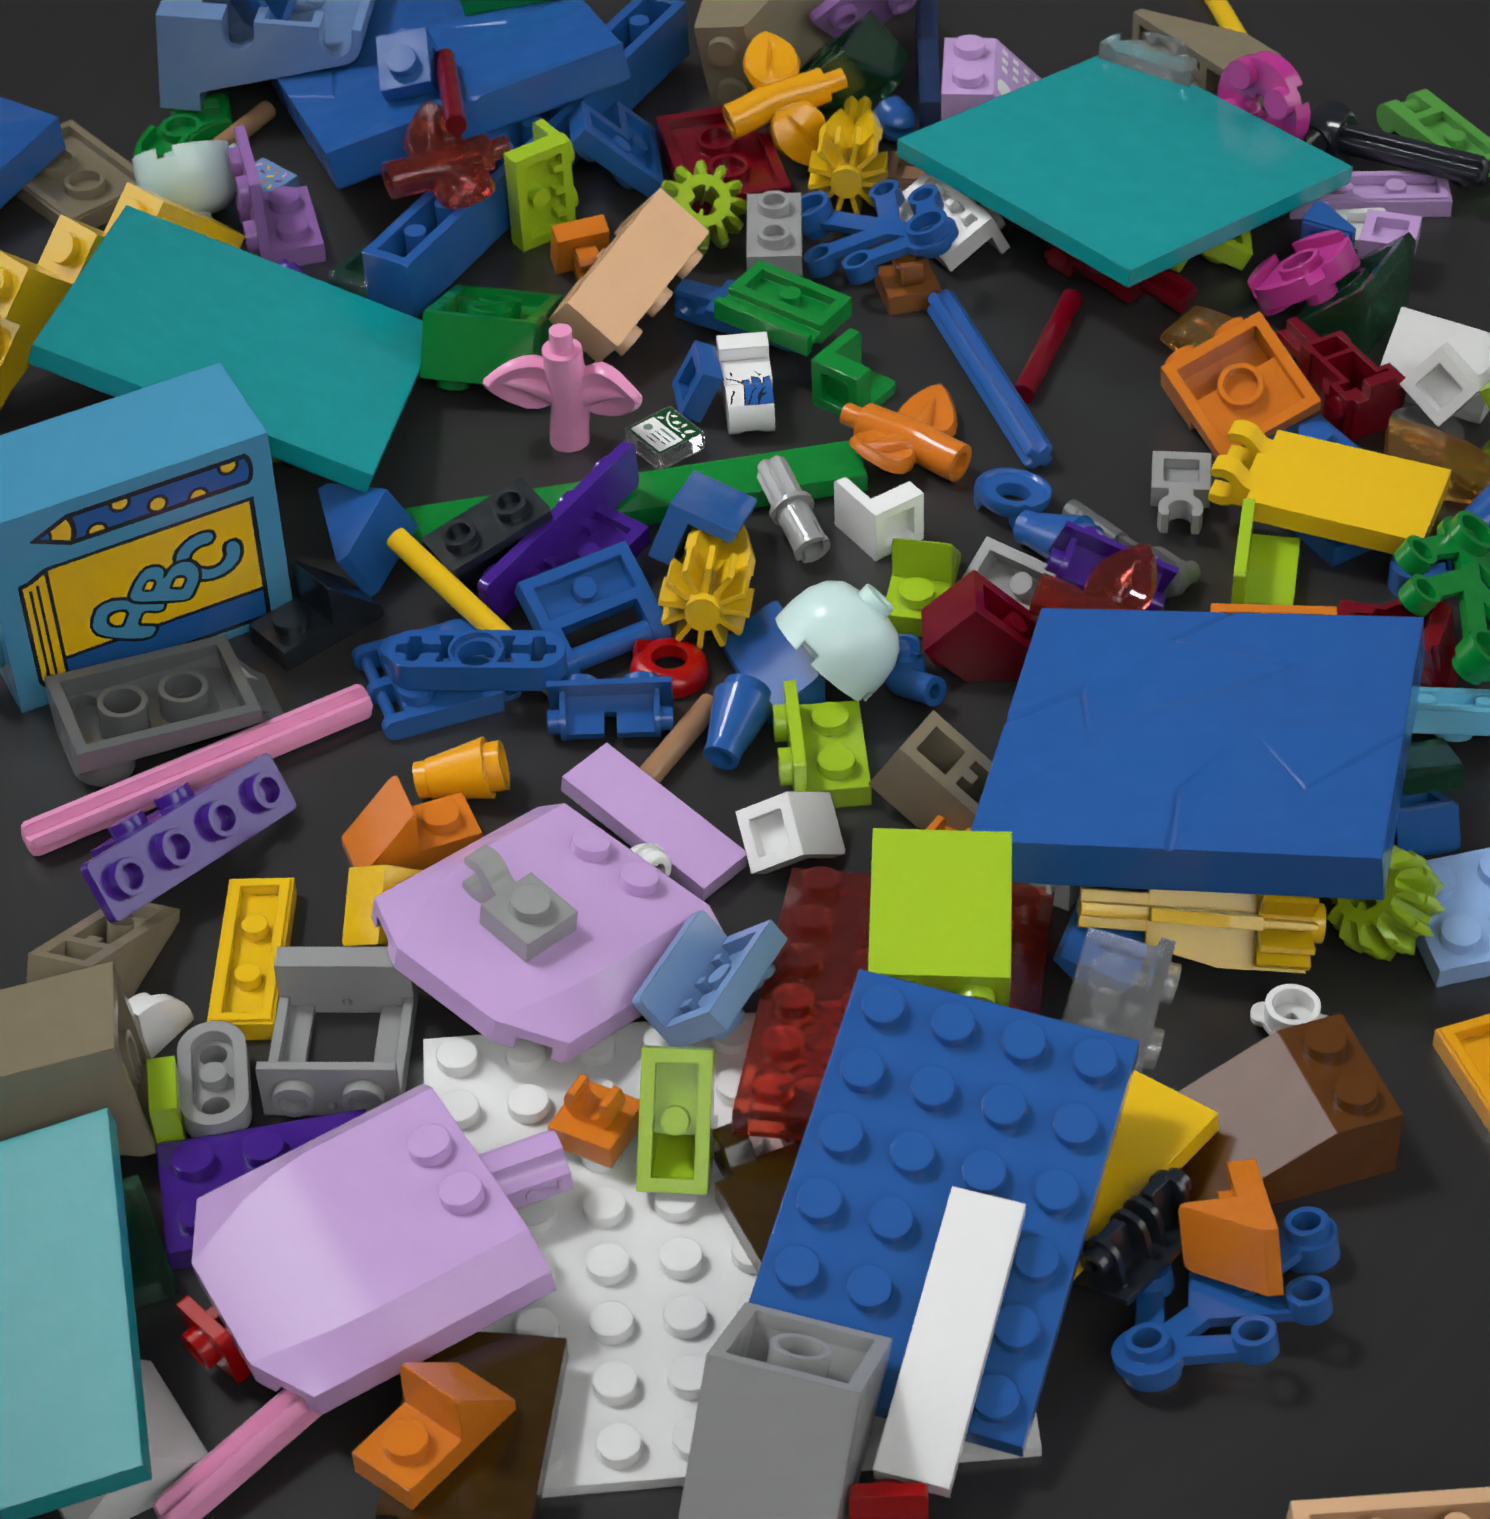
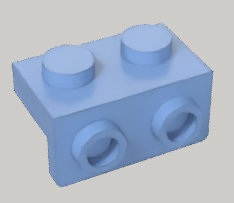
M704 910L695 912L686 920L634 995L632 1003L670 1046L686 1047L710 1037L715 1041L721 1040L741 1024L745 1017V1012L742 1009L751 994L761 988L774 974L776 966L772 962L788 938L771 919L727 936Z

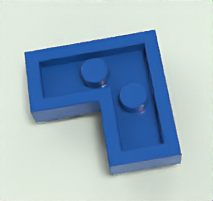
M583 101L568 114L571 143L580 157L588 162H598L611 171L615 180L624 188L629 190L635 188L648 198L661 187L664 180L656 128L619 101H616L604 113V116Z

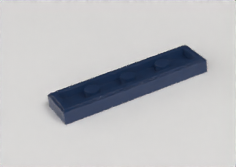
M918 0L916 2L919 130L940 121L941 97L937 0Z

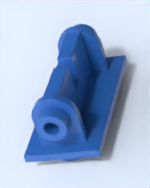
M637 671L628 673L623 678L597 679L589 674H570L559 681H546V691L550 710L547 711L548 734H560L561 741L605 739V717H617L618 738L662 737V731L674 728V697L671 676L659 677L652 672Z

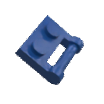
M626 540L518 582L514 591L533 630L550 631L559 635L566 644L568 675L581 674L580 671L632 651L637 640H656L672 637L670 625L663 626L661 622L663 610L661 606H658V601ZM633 608L638 618V622L574 648H571L565 637L568 633Z

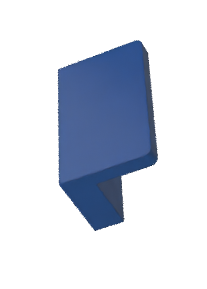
M694 470L671 501L648 556L670 565L671 560L677 556L686 543L688 534L693 527L728 543H733L753 512L757 499Z

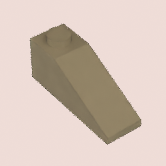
M1145 9L1133 12L1131 52L1217 96L1221 74L1231 61L1247 54H1256L1260 51H1271L1281 56V54L1247 33ZM1259 96L1260 106H1263L1262 96Z
M933 710L869 782V785L920 829H926L940 815L945 817L946 826L965 831L967 827H972L992 761Z
M148 903L123 920L115 923L108 922L103 911L99 909L28 953L26 983L113 961L129 1000L134 996L179 923L180 909Z

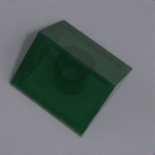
M1408 232L1360 258L1361 264L1359 267L1335 283L1338 288L1335 296L1316 306H1308L1306 303L1296 317L1301 322H1305L1320 337L1342 330L1351 339V342L1368 357L1397 320L1401 307L1406 308L1408 306L1416 240Z

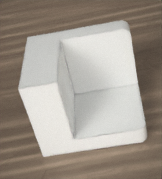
M1446 342L1408 375L1400 385L1436 426L1439 427L1479 394L1478 392L1490 380V368L1478 376L1454 348Z
M847 477L834 482L835 525L875 561L892 554L893 538L924 539V493L912 482H906L872 499Z
M787 791L735 811L751 874H767L807 858H834L845 853L830 792Z

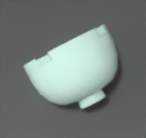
M224 140L180 143L171 145L172 151L165 153L164 158L157 159L156 149L140 153L132 159L138 187L212 218L211 214L226 209L235 198L234 192H237L235 179L233 180L227 148L237 146L236 143L228 146V141Z
M826 580L815 584L795 597L775 618L779 629L792 646L797 650L803 644L808 653L815 659L811 665L835 687L854 700L860 701L863 698L864 701H867L885 682L895 667L900 651L899 637L896 628L887 617L894 610V607L884 595L868 583L861 590L844 581Z

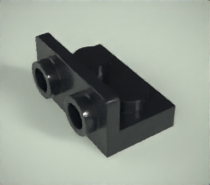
M520 477L427 534L421 540L424 548L469 588L478 583L484 571L490 565L499 562L521 538L549 522L553 516L550 507Z

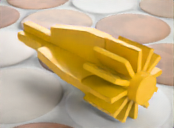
M852 95L845 100L844 108H839L820 128L818 150H812L808 167V172H810L809 191L819 189V191L827 193L829 199L836 194L835 211L841 212L844 198H850L854 214H860L862 198L874 208L869 191L875 184L888 178V152L879 153L878 151L879 142L882 140L883 128L878 116L871 110L872 101L865 95L859 101Z
M745 526L742 527L733 543H728L693 527L688 534L682 558L680 561L673 558L669 565L667 577L664 576L658 599V606H664L661 622L665 626L679 621L675 639L679 642L693 628L698 630L697 647L703 649L706 631L711 630L719 646L723 647L726 646L728 631L730 630L740 636L743 633L745 619L750 617L754 589L749 588V584L754 573L756 560Z
M1080 887L1079 899H1077V927L1144 932V946L1216 968L1305 974L1306 970L1309 971L1311 969L1310 955H1315V944L1323 943L1326 931V907L1324 903H1319V898L1154 889L1135 891Z

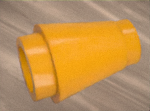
M482 736L425 758V760L413 762V780L419 799H438L459 792H463L466 799H495L496 792L510 789L508 760L501 740L487 742L485 737Z

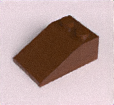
M1342 1013L1277 1030L1178 1091L1190 1099L1218 1112L1219 1130L1181 1169L1187 1174L1192 1184L1191 1189L1188 1191L1190 1202L1217 1199V1191L1229 1190L1226 1162L1256 1158L1271 1206L1396 1170L1404 1114Z

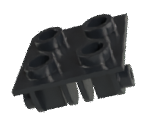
M1171 1167L1167 1171L1157 1170L1150 1177L1149 1183L1140 1191L1141 1197L1131 1196L1123 1204V1209H1118L1111 1215L1109 1223L1097 1235L1090 1236L1085 1241L1083 1246L1084 1254L1080 1257V1264L1084 1270L1074 1279L1072 1285L1128 1307L1182 1252L1178 1209L1181 1204L1190 1202L1188 1191L1191 1189L1192 1184L1187 1174L1176 1167Z

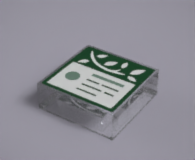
M671 406L624 428L625 441L635 445L636 453L657 470L667 468L705 448V433Z

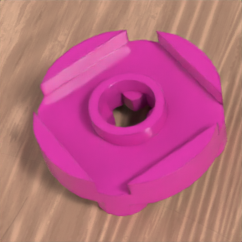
M1260 51L1256 54H1247L1237 58L1226 66L1219 80L1217 97L1301 140L1304 139L1308 131L1311 114L1309 101L1302 104L1297 87L1304 84L1298 72L1286 59L1271 51ZM1259 96L1263 97V107L1267 113L1260 106Z
M1339 230L1316 233L1292 243L1295 254L1280 262L1275 253L1258 265L1247 281L1263 316H1273L1282 312L1290 305L1303 300L1306 301L1308 306H1316L1335 296L1338 292L1335 283L1346 274L1354 271L1361 264L1348 235L1345 237L1343 232Z

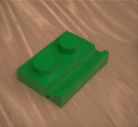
M761 260L756 262L728 287V295L726 297L718 296L714 299L715 319L749 333L767 332L768 341L804 356H808L812 352V345L815 342L822 343L852 316V297Z

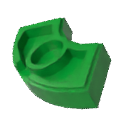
M228 93L206 96L201 111L181 109L170 111L171 116L165 119L157 128L150 125L142 134L135 146L133 158L145 151L156 149L157 159L164 158L165 153L172 151L171 145L211 141L233 124Z

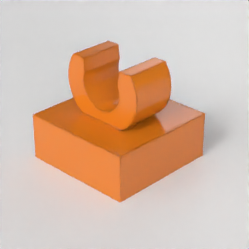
M603 214L552 225L550 258L556 274L574 270L576 280L578 281L594 264L592 261L603 248L606 249L609 246L610 231Z
M580 1074L565 1094L564 1104L548 1125V1130H555L564 1151L612 1169L638 1131L640 1099L624 1094L619 1087L612 1086L610 1089L589 1081L587 1075Z

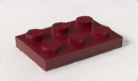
M722 106L655 117L657 138L674 181V172L677 167L682 165L694 175L696 162L703 160L707 165V174L714 175L718 166H725L727 169L723 179L725 184L732 180H740L742 188L735 196L737 198L747 201V194H762L772 190L791 193V184L766 125L735 140L725 122ZM695 199L691 207L697 214L703 209V215H709L712 208L707 201H704L701 206L700 199Z

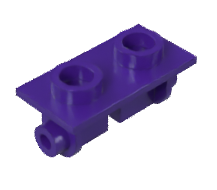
M1066 521L1050 545L1047 552L1050 555L1044 567V570L1054 574L1053 581L1060 582L1091 596L1096 593L1101 579L1108 581L1110 585L1104 600L1105 602L1123 610L1161 611L1166 595L1162 593L1179 570V568L1161 561L1152 552L1130 548L1107 538L1096 528L1085 525L1079 526L1070 521Z

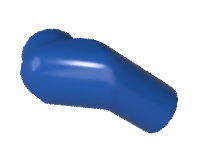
M912 634L898 635L900 651L894 669L885 680L887 688L893 694L931 707L939 705L946 694L945 681L939 676L926 673V657L921 654L922 643L917 636Z

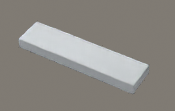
M952 1186L873 1466V1477L875 1479H895L904 1483H925L928 1486L929 1493L950 1498L1026 1215V1204Z

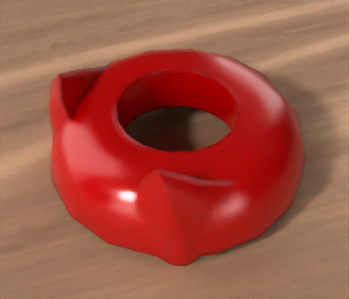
M673 637L656 640H637L634 644L630 673L647 671L655 673L659 677L671 676L674 699L694 694L707 683L710 674L706 655L695 644L685 639L679 642ZM671 656L680 658L686 663L678 668L666 669L655 665L654 662L659 658Z

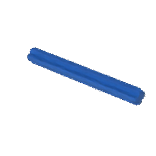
M944 289L940 293L933 291L927 298L930 304L927 309L928 314L1026 468L1032 470L1039 465L1046 467L1052 461L1050 452L1053 446L955 293L949 289Z

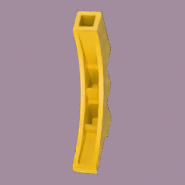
M127 182L105 231L60 214L38 264L0 250V410L9 393L30 366V363L27 361L32 344L126 205L240 249L246 236L204 214Z

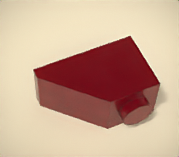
M973 569L921 610L923 651L933 664L939 668L949 669L967 683L1018 681L1039 617Z

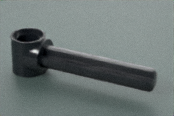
M1327 100L1311 112L1309 128L1302 140L1343 162L1349 156H1354L1476 187L1485 185L1490 173V161L1483 155L1358 126L1357 119L1350 108L1336 100Z

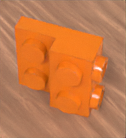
M1260 311L1246 319L1236 317L1227 321L1217 329L1213 338L1197 347L1186 345L1176 350L1167 358L1165 365L1161 366V387L1189 429L1196 428L1215 458L1218 455H1227L1231 445L1245 447L1241 443L1227 440L1228 432L1235 420H1246L1254 423L1268 437L1275 434L1277 430L1283 431L1321 409V399Z

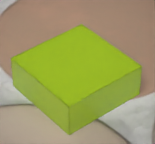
M175 1056L146 1059L149 1114L156 1144L187 1139V1132L181 1114L179 1074Z

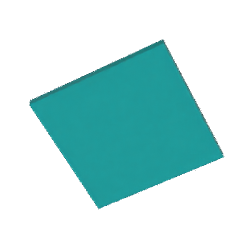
M1121 46L898 138L897 156L1127 288L1349 184L1353 166Z
M126 205L32 344L27 362L30 365L113 397H118L221 363L267 431L272 458L367 493L420 373L423 320Z
M108 1108L0 1142V1519H29L152 1480L117 1123Z

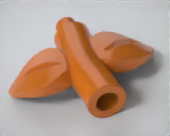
M941 383L921 390L907 400L897 412L874 403H868L863 408L847 403L841 411L840 423L854 429V435L848 442L850 446L863 458L885 471L893 474H904L911 471L916 463L951 482H957L963 477L970 464L972 456L971 446L953 438L958 425L957 413L949 391Z

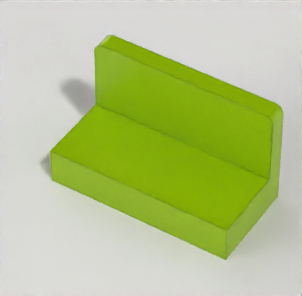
M1243 498L1231 604L1294 605L1301 538L1253 534L1256 499Z

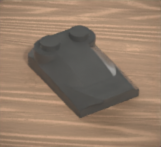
M225 634L44 677L47 699L56 731L73 773L80 781L97 787H108L127 779L136 767V759L248 729L284 714L265 674L250 668L239 660Z

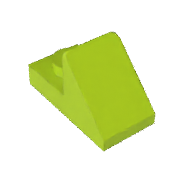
M893 538L892 577L886 598L894 607V610L887 617L896 628L898 635L912 634L922 637L921 610L956 583L961 563V552L954 545Z
M651 1045L642 1047L636 1191L709 1194L713 1153L716 1142L713 1136V1129L718 1127V1115H714L716 1048Z

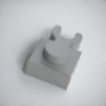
M1153 451L1150 506H1158L1157 528L1160 533H1167L1169 522L1177 518L1185 519L1191 523V534L1200 533L1203 521V508H1210L1208 493L1211 489V453Z

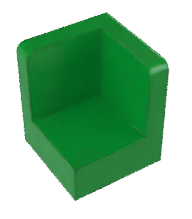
M849 328L811 359L812 404L839 417L847 403L855 404L861 408L868 403L881 406L896 393V382L862 365L861 332Z

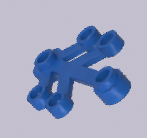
M895 179L881 181L875 184L869 191L870 199L878 217L835 211L828 194L823 191H814L802 195V234L807 239H819L831 231L853 234L837 241L821 243L808 249L803 256V260L810 275L814 278H822L832 274L840 266L839 258L845 257L842 261V267L847 279L851 284L859 285L875 278L879 272L878 265L907 254L924 258H935L946 253L956 240L959 230L955 220L947 217L946 212L943 210L944 202L938 187L935 185H924L909 194L908 202L914 216L907 222L901 221L899 208L904 204L905 197L899 182ZM891 240V242H888L871 250H867V248Z
M1309 1206L1300 1207L1291 1211L1285 1217L1284 1223L1279 1229L1282 1274L1289 1269L1305 1274L1320 1273L1330 1269L1338 1262L1341 1250L1337 1225L1322 1209ZM1170 1263L1136 1298L1135 1326L1123 1332L1114 1341L1111 1349L1112 1361L1115 1370L1124 1378L1125 1382L1131 1388L1142 1392H1157L1171 1387L1180 1379L1184 1365L1239 1361L1251 1366L1267 1364L1273 1361L1280 1352L1275 1323L1294 1321L1301 1325H1317L1326 1321L1332 1315L1333 1304L1330 1285L1319 1276L1305 1275L1290 1281L1285 1288L1284 1295L1271 1297L1265 1295L1253 1296L1256 1292L1220 1282L1189 1270L1188 1306L1166 1322L1165 1297L1170 1295L1175 1287L1172 1264ZM1232 1326L1231 1335L1199 1336L1210 1327Z

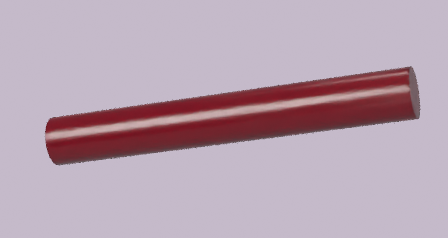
M442 48L435 53L434 62L445 126L449 133L458 135L466 130L467 120L454 53L450 49Z
M1067 289L1062 293L1014 386L1025 404L1033 400L1083 302L1082 295L1077 290Z

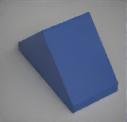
M326 483L318 488L336 562L358 587L371 597L380 591L399 558L386 545L389 536L399 528H404L412 536L418 524L387 489L369 487L367 493H363L342 484Z

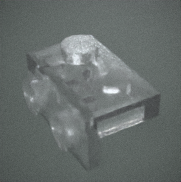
M1089 927L1085 933L1062 1021L1139 1040V1054L1134 1070L1140 1073L1143 1067L1153 1070L1161 1050L1165 1032L1164 1029L1154 1027L1160 1002L1168 1005L1171 1004L1182 966L1171 962L1176 941L1162 937L1155 947Z

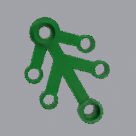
M1463 510L1458 512L1456 516L1445 517L1437 526L1438 535L1426 538L1410 535L1394 551V558L1397 564L1412 576L1398 590V597L1403 606L1414 615L1425 617L1441 600L1458 596L1463 639L1455 647L1456 655L1452 658V664L1456 672L1465 681L1473 685H1479L1483 681L1490 682V630L1487 629L1486 618L1490 622V590L1487 588V586L1490 588V527L1474 513ZM1448 559L1454 563L1455 570L1429 577L1423 576L1437 560Z

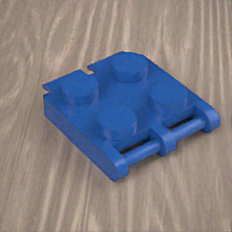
M460 618L418 630L476 629L465 618ZM396 635L359 645L351 654L355 667L364 671L369 681L366 691L372 703L379 705L384 719L381 726L386 738L389 740H399L505 711L504 702L514 700L522 694L521 691L407 690L400 688L389 677L386 646ZM476 655L464 659L462 663L466 665H481L488 663L493 658L486 655ZM444 658L443 662H449V658ZM382 666L386 676L380 678L376 668ZM397 701L401 711L396 713L391 702Z

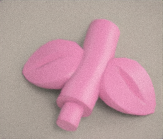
M558 323L549 328V341L542 347V356L534 354L511 359L493 370L483 379L484 387L488 391L509 403L527 409H541L551 405L550 444L555 450L564 453L580 451L589 444L590 412L601 416H623L637 410L643 401L639 391L613 366L604 362L585 365L582 345L572 337V328L564 323Z

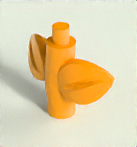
M761 32L750 42L743 58V71L754 87V90L722 105L725 122L735 140L770 123L769 130L775 148L791 161L809 167L812 150H818L819 130L826 122L822 112L817 107L832 102V93L848 87L846 76L841 68L825 74L820 68L799 74L800 59L791 44L773 33Z

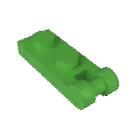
M1427 89L1410 93L1406 101L1400 102L1394 99L1377 107V122L1384 132H1397L1403 137L1483 155L1490 161V138Z

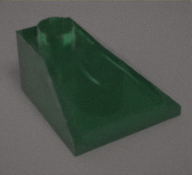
M869 10L812 57L800 69L799 74L816 68H820L825 74L841 68L846 76L848 87L832 93V102L817 107L819 110L844 107L845 100L851 95L859 101L864 95L871 98L878 93L884 98L904 80L905 77L901 71L911 55L874 13Z

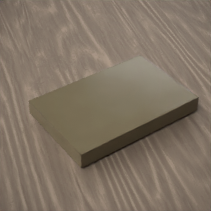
M69 120L60 124L66 148L24 186L16 196L54 225H56L60 214L97 228L109 222L126 183L129 182L137 186L133 164L76 122Z

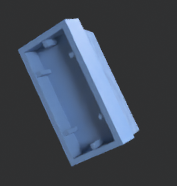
M161 0L155 15L160 108L201 111L207 92L211 90L350 64L360 53L376 0H297L289 20L269 19V7L259 6L254 20V28L241 20L229 0Z

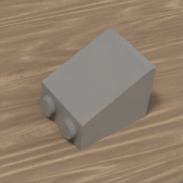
M745 1302L706 1354L678 1519H849V1486L859 1483L893 1339Z

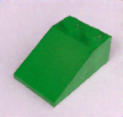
M461 284L455 285L423 311L420 378L436 380V387L441 389L466 390L469 389V383L484 385L483 379L511 359L534 354L542 356V347L549 341V328L554 325L548 319L563 301L564 295Z

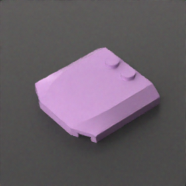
M565 803L536 807L374 897L371 917L375 927L382 925L389 941L387 953L394 968L490 1041L514 1048L521 1039L552 1048L551 1060L564 1064L642 1016L634 1007L632 999L691 914L704 910L721 928L707 903ZM483 845H487L503 858L510 875L516 882L532 872L578 911L576 930L527 963L524 962L479 923L482 903L473 899L462 887L463 881L475 874L464 863V857Z
M421 1084L197 1198L192 1266L199 1283L228 1333L231 1335L255 1380L275 1392L283 1387L305 1399L308 1409L319 1415L325 1414L400 1373L399 1368L403 1363L422 1362L556 1290L552 1273L528 1226L432 1087Z

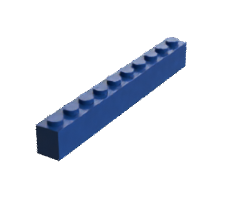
M632 0L606 24L622 43L631 79H628L629 81L489 133L362 251L368 299L417 318L511 227L504 153L533 142L532 123L540 119H544L557 131L564 133L571 141L568 114L581 101L602 116L616 101L632 110L689 55L687 2L682 0ZM575 150V159L572 167L582 158Z

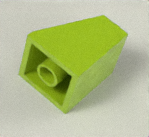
M873 828L868 971L1009 1007L1011 985L1012 832Z

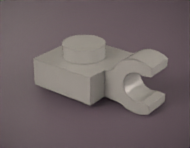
M483 845L464 857V863L475 874L465 879L462 887L468 895L477 902L482 903L479 923L524 962L527 963L576 930L578 911L532 872L516 882L510 875L503 858L487 845Z

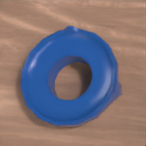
M995 468L985 471L976 479L974 485V504L977 510L983 505L993 513L1008 517L1009 525L1013 529L1017 517L1024 510L1041 513L1048 507L1052 489L1046 480L1027 470ZM1003 495L1017 496V497L1022 498V499H1024V500H1023V501H1012V500L1005 499V498H1003V497H1001V496H1003Z

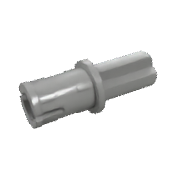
M776 455L771 459H763L757 465V479L771 505L769 516L772 523L782 527L797 561L801 560L802 563H809L820 559L829 551L831 543L813 512L815 503L812 495L807 491H802L785 458Z

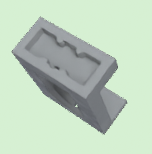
M277 947L274 970L279 991V1002L268 1062H257L255 1068L264 1115H285L289 1117L325 1116L366 1109L368 1112L405 1093L419 989L418 985L394 968L387 953L388 947ZM316 1012L381 1013L374 1062H308Z

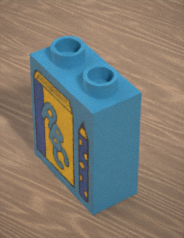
M221 363L0 435V674L22 713L49 704L44 677L224 634L227 639H231L250 632V623L292 600L268 433Z

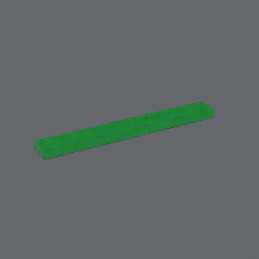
M848 440L638 472L639 484L637 488L615 510L645 525L662 523L671 501L694 470L756 498L755 508L771 506L757 479V465L763 459H771L776 455L782 456L787 460L802 491L810 493L813 499L834 496V482L843 477H847L861 491H868V475L861 455L850 446ZM581 481L533 488V490L552 510L564 493L572 491ZM491 495L404 508L418 524L412 537L423 546L421 538Z

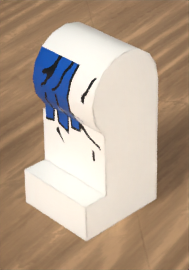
M767 332L716 336L717 355L724 378L720 391L729 435L755 430L764 432L775 431L773 381Z

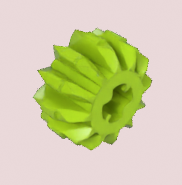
M703 160L696 162L694 175L687 168L680 165L674 172L675 181L664 180L660 188L709 231V234L697 247L702 254H705L709 247V239L717 247L723 249L729 243L728 233L739 234L744 224L738 216L746 212L747 201L735 197L742 188L740 180H732L726 184L723 182L727 171L724 165L718 166L714 175L707 174V165ZM695 199H700L701 206L704 201H707L712 206L709 215H703V209L700 210L699 214L691 209Z
M1393 844L1384 900L1330 898L1336 906L1331 910L1327 919L1333 924L1335 929L1340 931L1339 938L1344 940V944L1358 953L1365 952L1378 960L1384 959L1389 962L1397 952L1414 955L1416 938L1418 936L1434 937L1428 925L1431 917L1445 912L1439 900L1435 898L1444 887V884L1438 879L1436 874L1431 872L1432 866L1427 864L1425 858L1412 850L1406 851Z

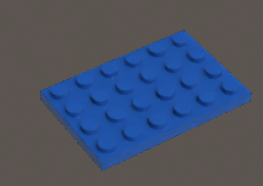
M859 969L748 1303L892 1338L890 1356L875 1416L887 1419L952 1186L1026 1204V1215L965 1438L966 1442L1023 1457L1138 1058L1140 1041Z

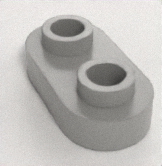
M209 1021L192 1027L181 1037L177 1046L180 1107L186 1132L191 1137L196 1138L247 1129L252 1120L253 1109L250 1060L243 1032L235 1025L224 1021Z

